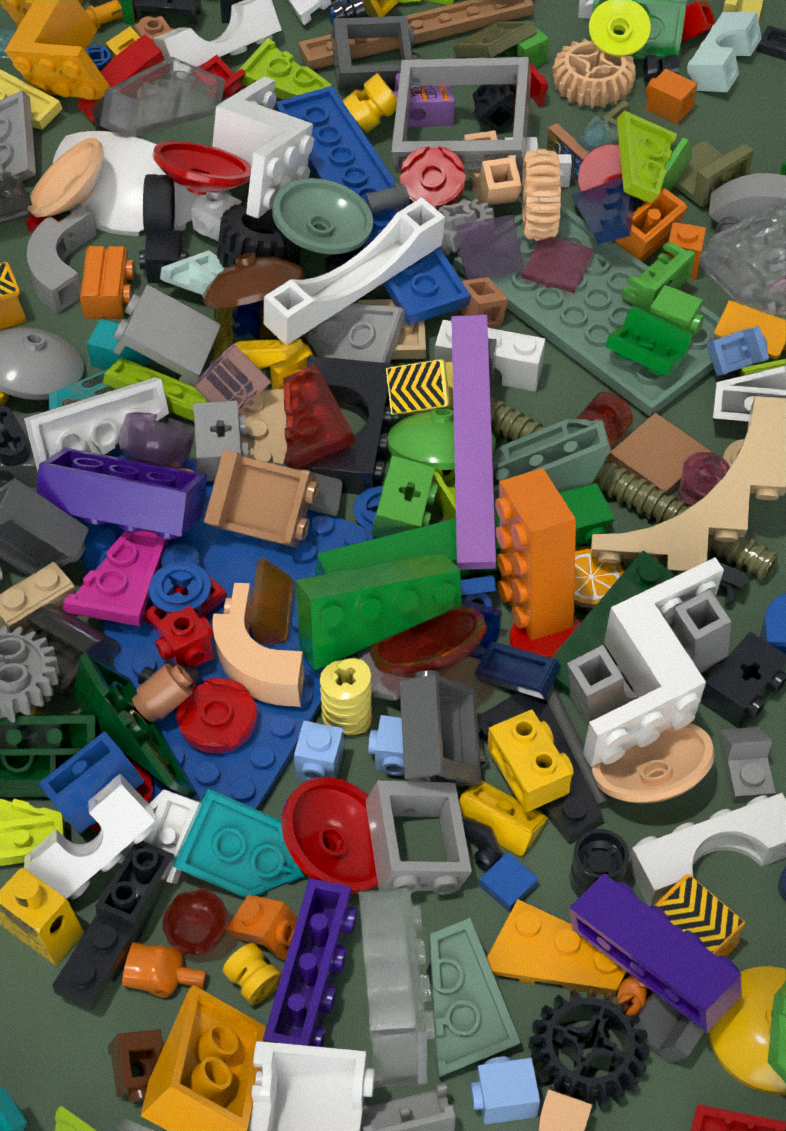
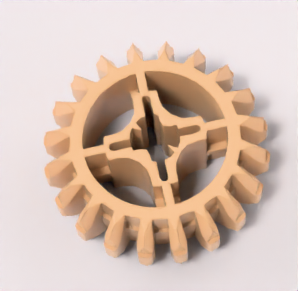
M583 38L581 43L572 41L571 46H563L562 52L557 53L552 76L555 89L559 91L560 97L568 98V103L578 102L579 107L589 105L591 109L594 106H601L605 109L607 104L616 106L618 100H625L626 95L631 93L636 70L633 57L608 55L599 50L592 41Z
M536 149V151H527L524 156L522 173V227L527 239L546 241V239H554L558 233L561 207V171L559 156L555 151Z

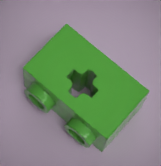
M396 456L391 457L370 535L384 537L428 526L431 513L425 512L426 504H433L438 483L432 482L435 467Z

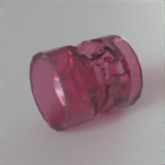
M700 452L689 456L684 462L677 501L684 500L687 502V507H690L702 500L725 477L730 469L726 460L710 452Z

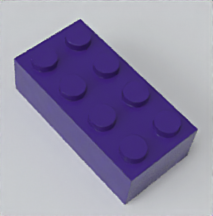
M63 448L39 464L36 493L67 514L84 517L83 520L86 523L100 525L110 522L120 524V528L125 531L138 532L145 529L156 531V535L161 538L176 539L184 535L202 518L207 475Z

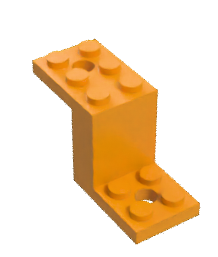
M0 0L1 6L9 13L18 28L4 51L12 60L13 66L21 72L29 85L48 95L79 97L88 100L100 99L112 93V88L85 51L98 29L78 0Z

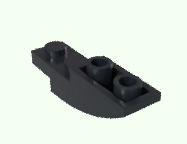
M144 841L137 844L134 843L96 903L97 915L52 986L55 994L88 1009H94L110 980L116 982L125 967L132 943L139 942L169 876L175 859L173 853Z

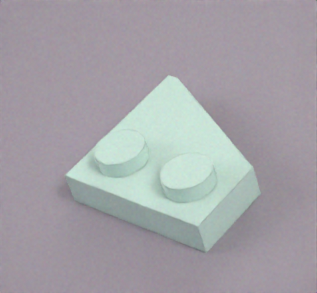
M208 250L163 266L160 279L203 295L209 283L225 268L221 266L217 256Z

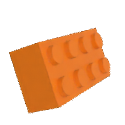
M544 468L499 481V498L495 500L496 510L500 518V526L496 527V536L501 546V553L497 554L496 557L498 568L501 572V580L497 582L499 595L504 603L509 602L516 626L519 629L525 627L531 641L573 628L576 518Z

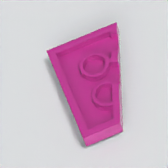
M151 530L125 531L106 552V559L95 571L91 570L84 577L83 585L75 594L71 593L64 600V612L140 626L150 597L149 584L153 575L159 570L161 556L166 550L169 539L161 538L156 535V531Z

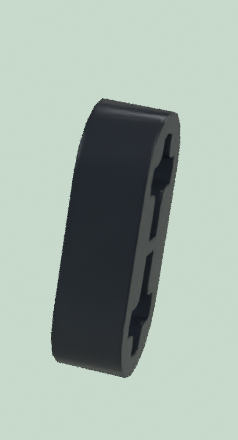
M0 405V423L4 424V428L0 429V463L6 466H18L29 458L30 451L26 435L13 412L8 407ZM11 441L15 450H10V448L6 447L5 443Z

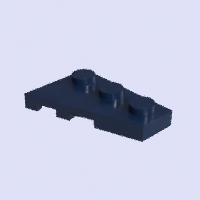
M615 178L603 186L571 194L577 210L580 211L581 217L587 223L597 244L630 236L636 198L624 192L622 178Z

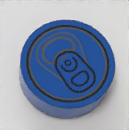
M174 544L168 547L161 556L162 567L174 562H190L200 566L197 550L188 544Z

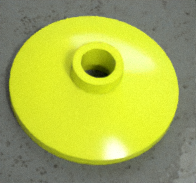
M632 0L605 1L594 10L589 21V34L594 45L602 52L618 57L628 56L639 51L648 41L651 31L650 18L642 6ZM621 30L624 32V34L617 35L614 33V31Z

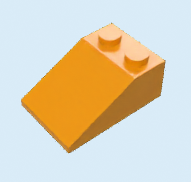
M193 985L186 994L151 1074L140 1116L167 1131H247L253 1104L252 1086L255 1085L256 1073L259 1070V1067L253 1066L256 1041L263 1042L266 1026Z

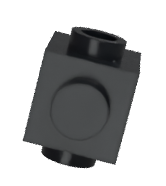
M180 230L147 231L145 249H140L139 251L140 270H146L148 283H168L160 279L162 267L188 258L187 249H182Z

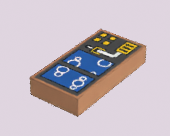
M556 123L548 127L546 149L547 151H555L557 154H571V175L578 181L579 167L589 151Z

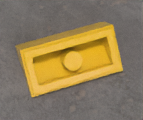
M481 780V784L470 786L459 798L461 814L491 826L500 846L521 857L528 851L548 820L546 815L535 809L525 813L517 799Z

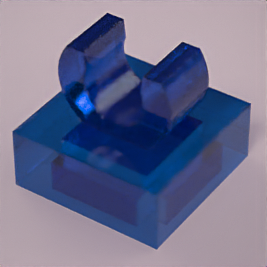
M259 301L240 305L238 309L230 313V317L237 323L232 325L230 330L237 337H243L250 333L256 340H261Z

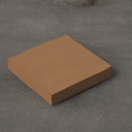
M655 412L609 452L608 460L618 464L620 469H627L629 475L635 473L638 475V480L646 479L648 485H657L658 491L661 489L666 490L667 496H669L710 459L711 450Z

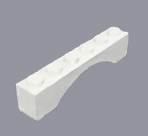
M418 199L396 213L384 230L366 248L344 265L315 278L304 280L291 279L265 295L264 325L285 345L291 343L442 245L445 217L425 199Z

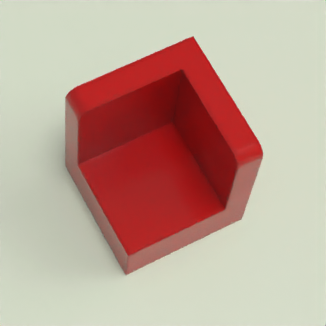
M696 1L686 6L681 44L698 35L709 34L712 26L716 23L709 2Z

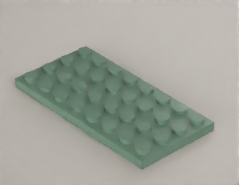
M562 204L560 207L558 233L554 239H546V241L527 239L523 233L521 212L492 232L490 239L483 238L481 245H473L469 250L454 258V268L469 280L488 277L508 298L507 309L649 417L655 412H659L714 369L706 342L717 339L714 337V331L720 317L703 305L700 313L704 315L702 327L697 335L693 334L683 365L668 376L653 374L646 369V366L634 360L621 359L615 354V351L605 347L609 334L624 325L628 310L633 306L637 307L621 297L622 290L630 286L626 280L631 276L639 277L649 266L614 241L597 244L587 223Z

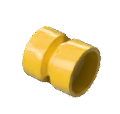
M378 73L364 83L363 91L355 90L342 100L354 119L367 134L381 123L383 115L391 116L396 112L397 97Z

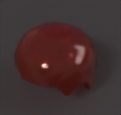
M201 888L192 892L180 893L173 899L164 912L162 928L172 948L186 956H200L215 950L226 937L229 916L222 899L210 890Z

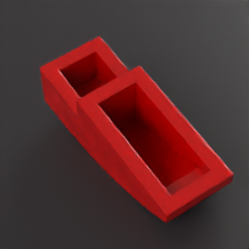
M144 34L113 58L101 71V74L112 88L111 94L125 96L132 102L145 94L142 86L144 83L168 68L162 51ZM80 98L77 102L79 110L95 126L92 111L98 99L88 100Z

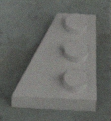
M23 90L0 100V177L8 186L36 175L30 96Z

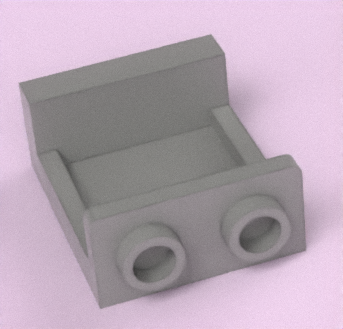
M146 285L140 296L133 294L124 311L130 316L127 321L121 319L114 332L113 338L117 339L118 342L113 352L120 355L124 347H129L180 374L178 381L192 386L202 371L221 324L157 289Z

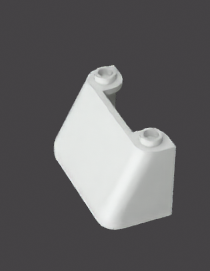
M256 1041L253 1066L259 1067V1071L256 1073L255 1085L252 1086L253 1107L249 1131L361 1130L364 1097H373L375 1069L367 1068L366 1051Z

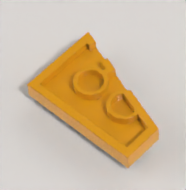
M517 899L487 956L494 977L497 975L517 978L520 983L535 985V981L562 985L563 989L573 990L575 988L577 991L586 993L593 987L596 994L606 995L611 992L613 997H616L619 986L627 974V971L574 932L572 924Z

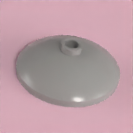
M30 327L10 328L0 332V391L19 398L45 400L49 399L50 393L82 380L84 371L83 359L77 349L63 337L47 330Z

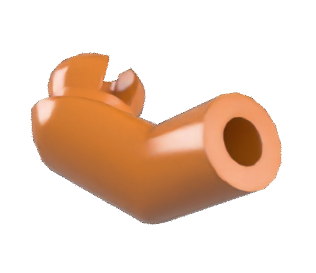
M632 975L623 980L618 989L616 1004L618 1005L624 1001L628 1004L625 1016L639 1013L647 1000L649 989Z

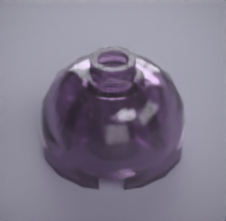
M134 412L125 415L119 436L121 452L125 459L175 469L181 468L188 460L195 434L187 425L169 418L168 425L157 422V414Z

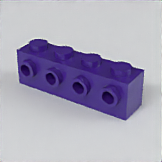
M603 874L569 907L574 932L706 1033L742 997L741 973L730 959L722 955L718 957L709 951L697 935L689 930L683 932L670 922L668 916L660 908L654 905L649 907L638 899L635 892L622 881L615 882L606 874Z
M309 878L263 1042L323 1047L326 1028H322L320 1025L324 1012L331 1014L337 991L336 987L331 986L334 973H342L347 956V947L342 946L345 933H353L358 909L353 908L351 903V887Z

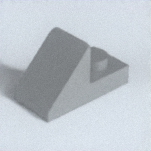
M759 727L719 730L718 735L733 804L749 803L754 798L766 795L768 798L774 796L776 792L768 761V755L772 746L771 738Z

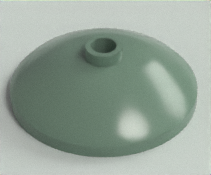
M317 178L300 179L283 186L274 198L272 215L276 226L291 242L305 250L326 255L347 253L361 247L371 234L373 216L369 206L357 193L339 183Z

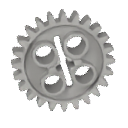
M3 625L0 629V722L1 718L5 717L12 723L16 722L15 714L18 712L28 716L31 715L30 705L42 707L44 705L42 696H52V686L58 685L57 674L59 673V667L53 646L48 647L46 638L37 640L35 631L24 636L22 627H18L12 633H8L7 625Z

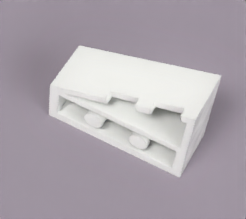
M786 366L716 382L713 418L749 421L751 405L755 396L786 398Z

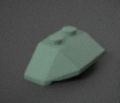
M565 419L496 449L492 455L494 509L496 508L495 500L499 498V481L544 468L558 492L592 484L611 451L603 421Z

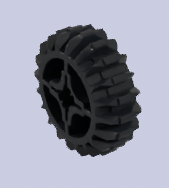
M593 987L588 990L586 998H581L579 992L574 988L570 992L569 1002L558 994L554 998V1008L545 1005L540 1013L542 1020H534L532 1032L535 1035L529 1038L528 1048L534 1051L530 1058H532L533 1067L540 1068L536 1077L539 1083L552 1081L549 1090L557 1093L563 1091L566 1093V1096L582 1099L583 1102L589 1104L591 1100L596 1099L598 1106L604 1110L608 1107L609 1096L620 1104L625 1098L624 1089L630 1092H634L637 1089L639 1082L636 1078L644 1077L647 1069L643 1061L648 1060L650 1049L643 1044L646 1043L648 1035L646 1030L632 1028L633 1025L640 1022L639 1014L624 1015L628 1009L626 1001L619 1003L617 1006L612 1005L613 995L611 992L604 995L603 1000L596 999V992ZM579 1021H590L589 1024L583 1027L569 1025ZM604 1027L616 1035L623 1051L617 1049V1044L607 1039L604 1034ZM595 1035L594 1048L591 1050V1053L587 1054L585 1061L582 1062L583 1050L587 1044H590L592 1037ZM553 1045L561 1048V1053L570 1057L574 1065L572 1071L566 1068L558 1059ZM611 1069L614 1070L612 1073L601 1077H587L594 1070H603L608 1073Z

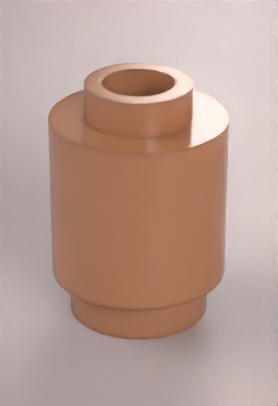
M166 663L137 688V694L132 697V702L148 721L154 722L157 718L164 719L192 694L190 685L193 683V680L180 665L177 664L173 667Z

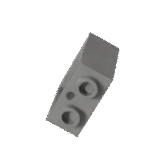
M377 780L365 802L379 890H392L397 894H410L415 891H434L440 895L458 891L472 870L456 783ZM393 816L439 817L447 862L400 861Z

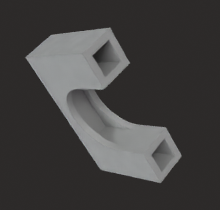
M709 589L675 607L672 631L700 674L722 663L728 657L731 620L712 591ZM604 645L567 663L571 701L587 727H589L590 721L639 698L620 667L615 665Z

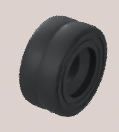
M145 175L143 185V227L145 234L147 231L174 230V181L168 175Z

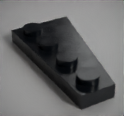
M517 692L477 717V723L481 727L479 735L488 744L489 727L531 709L540 722L545 721L553 734V744L560 754L565 753L572 764L574 774L571 776L569 794L544 804L539 808L564 839L571 844L584 833L602 824L603 814L546 698L541 699Z

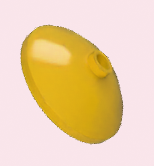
M773 966L746 969L740 972L742 997L708 1032L709 1042L721 1066L735 1080L761 1093L786 1095V1083L768 1064L769 1029L772 1022L771 1014L773 1012L774 995L786 981V969Z

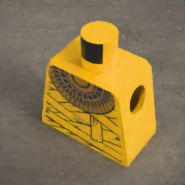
M19 869L0 889V925L55 966L60 963L83 937L84 931L68 900L27 869ZM59 926L55 932L50 933V927Z

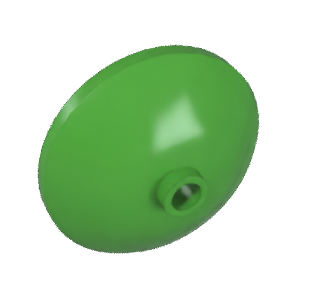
M441 407L424 410L402 419L389 431L387 437L389 451L393 456L435 467V470H454V411ZM491 431L493 455L496 446V438L494 433Z

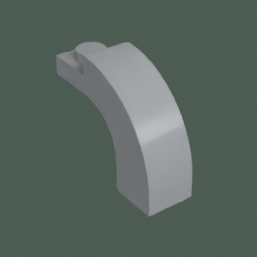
M772 173L751 174L725 183L711 193L709 216L718 223L724 218H735L740 222L741 226L759 218H778L786 221V175Z
M84 205L67 215L60 222L49 216L35 229L28 242L27 261L33 288L42 303L56 314L77 301L81 293L78 273L65 264L64 260L76 249L97 236L93 211Z

